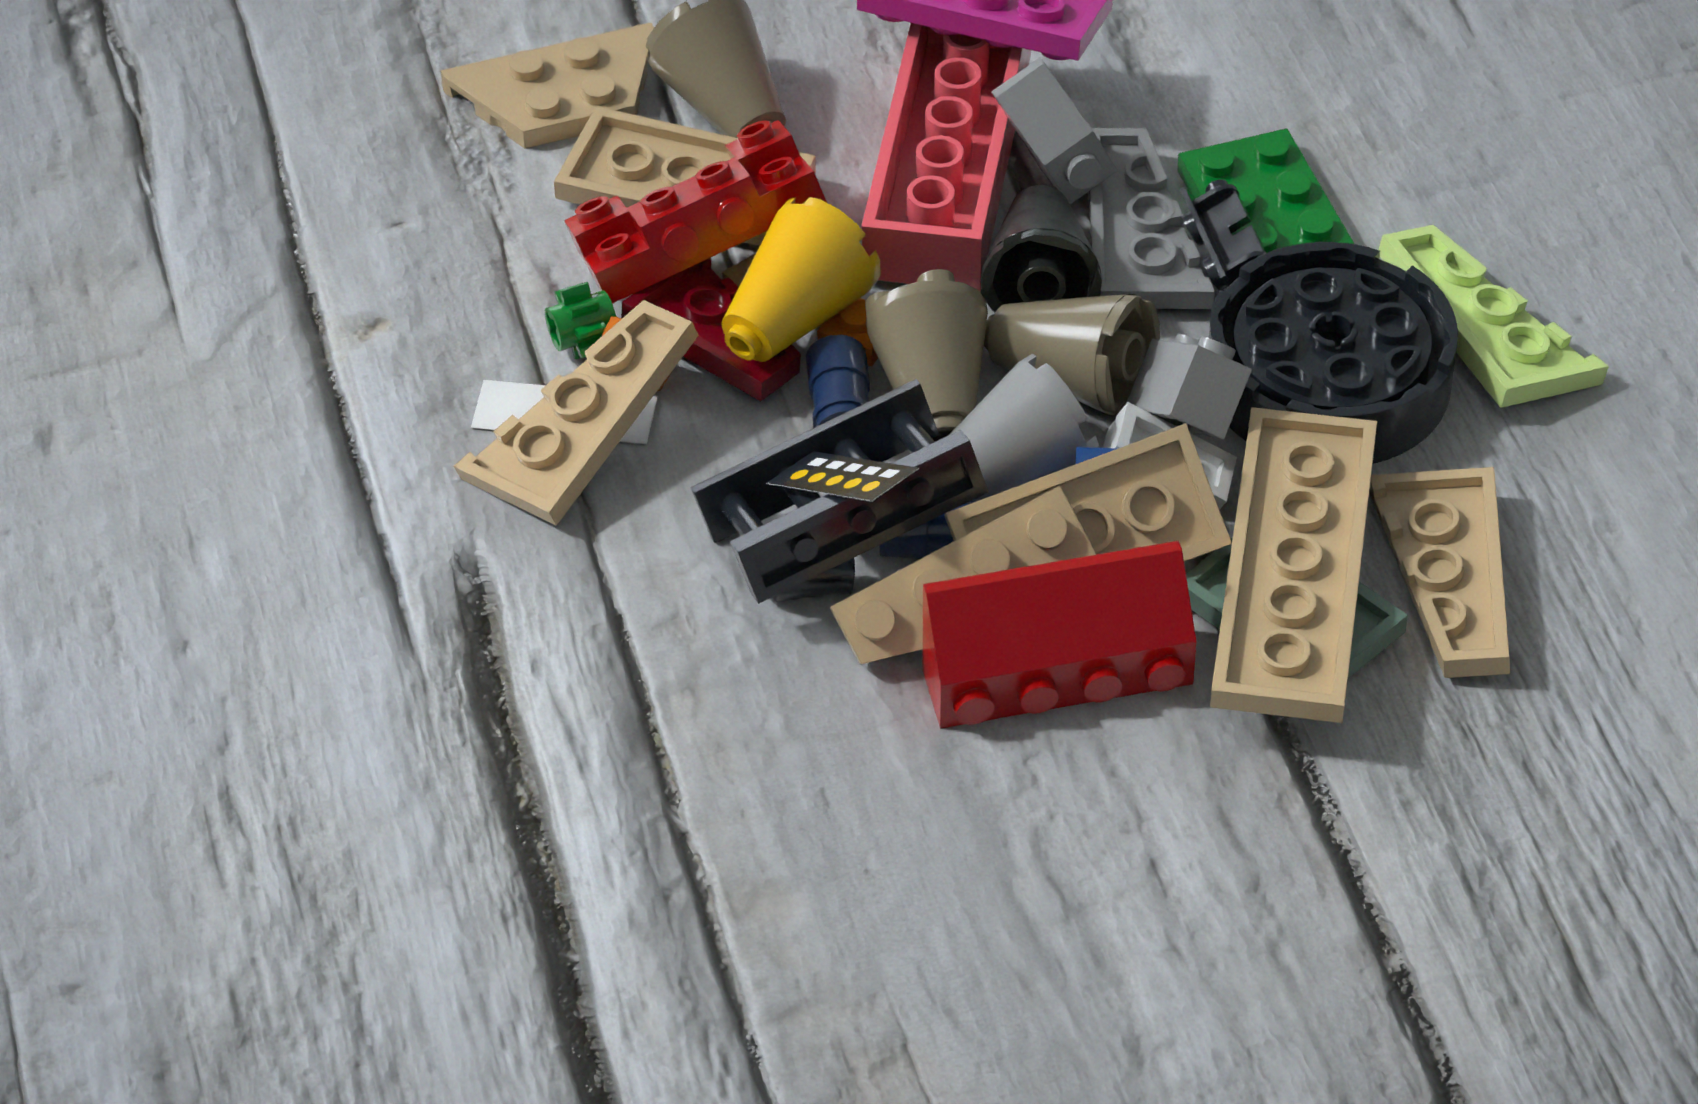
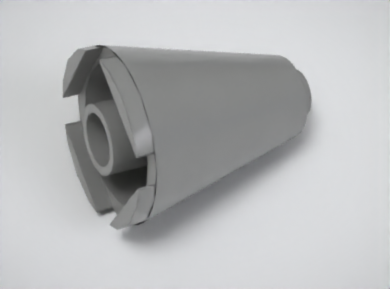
M1031 354L1019 361L949 434L951 435L961 430L968 437L989 491L972 501L985 499L1076 465V447H1099L1096 435L1085 441L1078 425L1088 418L1069 387L1047 363L1036 369V355Z

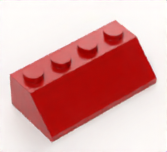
M1179 541L923 584L922 671L940 729L964 724L975 725L987 720L1027 713L1037 714L1050 709L1090 702H1106L1113 698L1153 691H1169L1176 687L1193 685L1197 641L1183 551Z

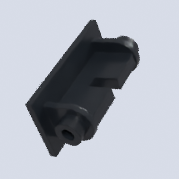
M1218 179L1211 182L1206 187V193L1196 199L1183 186L1180 188V192L1189 209L1188 212L1182 215L1183 222L1194 241L1199 246L1205 244L1209 256L1202 259L1203 265L1214 285L1219 290H1223L1239 277L1242 266L1266 254V251L1252 225L1233 235V232L1252 222L1236 186L1228 184L1224 179Z

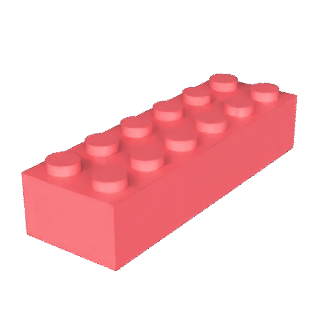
M915 23L910 24L861 229L866 234L862 238L863 248L869 257L876 250L880 259L881 276L878 279L879 281L912 284L917 282L918 277L926 271L943 269L953 273L955 282L965 283L981 292V271L991 245L1015 128L995 99L992 91L1029 65L1031 50L1015 46L1008 48L996 47L989 44L985 39L963 34L944 35L933 31L928 26Z

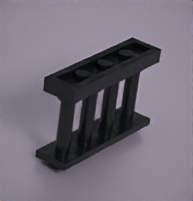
M917 379L690 487L714 543L737 532L740 537L731 540L730 544L749 591L758 604L989 492L971 442L961 430L936 442L932 439L938 436L939 432L922 386ZM909 450L911 454L892 464L919 468L873 501L831 494L821 497L818 494L819 492L767 484V482L813 451L884 462ZM793 505L798 508L765 525L761 522Z

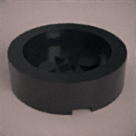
M1340 242L1303 243L1276 249L1249 261L1240 268L1239 277L1225 291L1220 289L1214 300L1210 316L1209 339L1235 349L1232 360L1252 369L1229 428L1247 442L1251 407L1377 421L1372 464L1389 460L1414 448L1435 430L1442 420L1450 400L1458 329L1454 311L1448 299L1428 276L1413 265L1405 271L1393 264L1380 260V250L1356 244ZM1336 332L1343 338L1341 345L1335 347V341L1325 339L1320 334Z

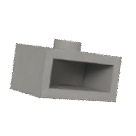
M1178 333L1174 342L1152 339L1127 402L1175 426L1186 423L1190 433L1224 439L1252 369L1232 360L1235 349L1201 336L1197 340Z

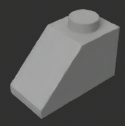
M1041 58L1035 60L992 91L995 99L1041 171L1053 186L1067 198L1069 204L1075 202L1118 171L1094 131Z

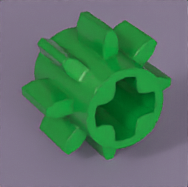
M588 282L555 291L554 294L558 304L545 308L546 325L555 348L558 351L572 348L575 359L586 357L585 351L602 337L611 316L616 317L613 304L606 291L602 290L591 294Z

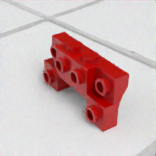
M779 120L773 123L759 121L748 125L737 134L738 139L725 145L731 159L712 163L698 171L695 176L672 187L654 190L636 204L626 208L618 195L610 199L606 196L596 197L581 204L575 210L576 215L564 220L578 253L590 270L600 291H606L612 304L768 231L776 213L789 199L796 198L795 204H803L809 197L817 198L827 203L814 170L800 156L791 133Z

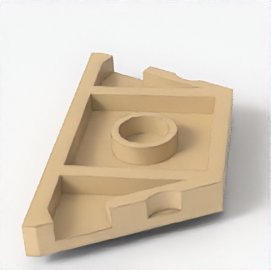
M652 22L440 70L442 88L444 93L451 98L460 93L473 102L475 115L490 125L502 128L508 138L524 149L580 136L596 106L638 115L640 92L644 90L648 75V61L646 57H649L650 52L646 47V42L654 26Z

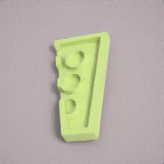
M1429 225L1382 235L1378 250H1380V257L1383 261L1405 271L1413 265L1428 276L1446 296L1454 311L1457 322L1458 340L1456 353L1500 408L1603 385L1609 368L1606 363L1594 354L1584 358L1569 346L1572 337L1555 322L1544 326L1525 311L1528 301L1511 287L1506 289L1488 281L1484 277L1487 268L1436 226Z

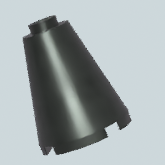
M1035 185L1025 188L1016 195L983 264L980 278L981 294L994 313L1003 304L1097 297L1101 295V267L1067 198L1059 190L1046 185Z

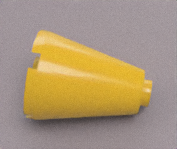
M809 197L803 204H795L796 198L789 199L778 210L722 320L725 342L735 355L744 360L768 361L863 297L875 285L881 276L878 254L875 250L870 257L860 243L866 234L856 222L840 209L820 199Z

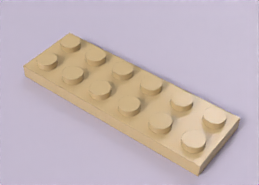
M1251 407L1211 689L1210 708L1343 723L1377 421Z

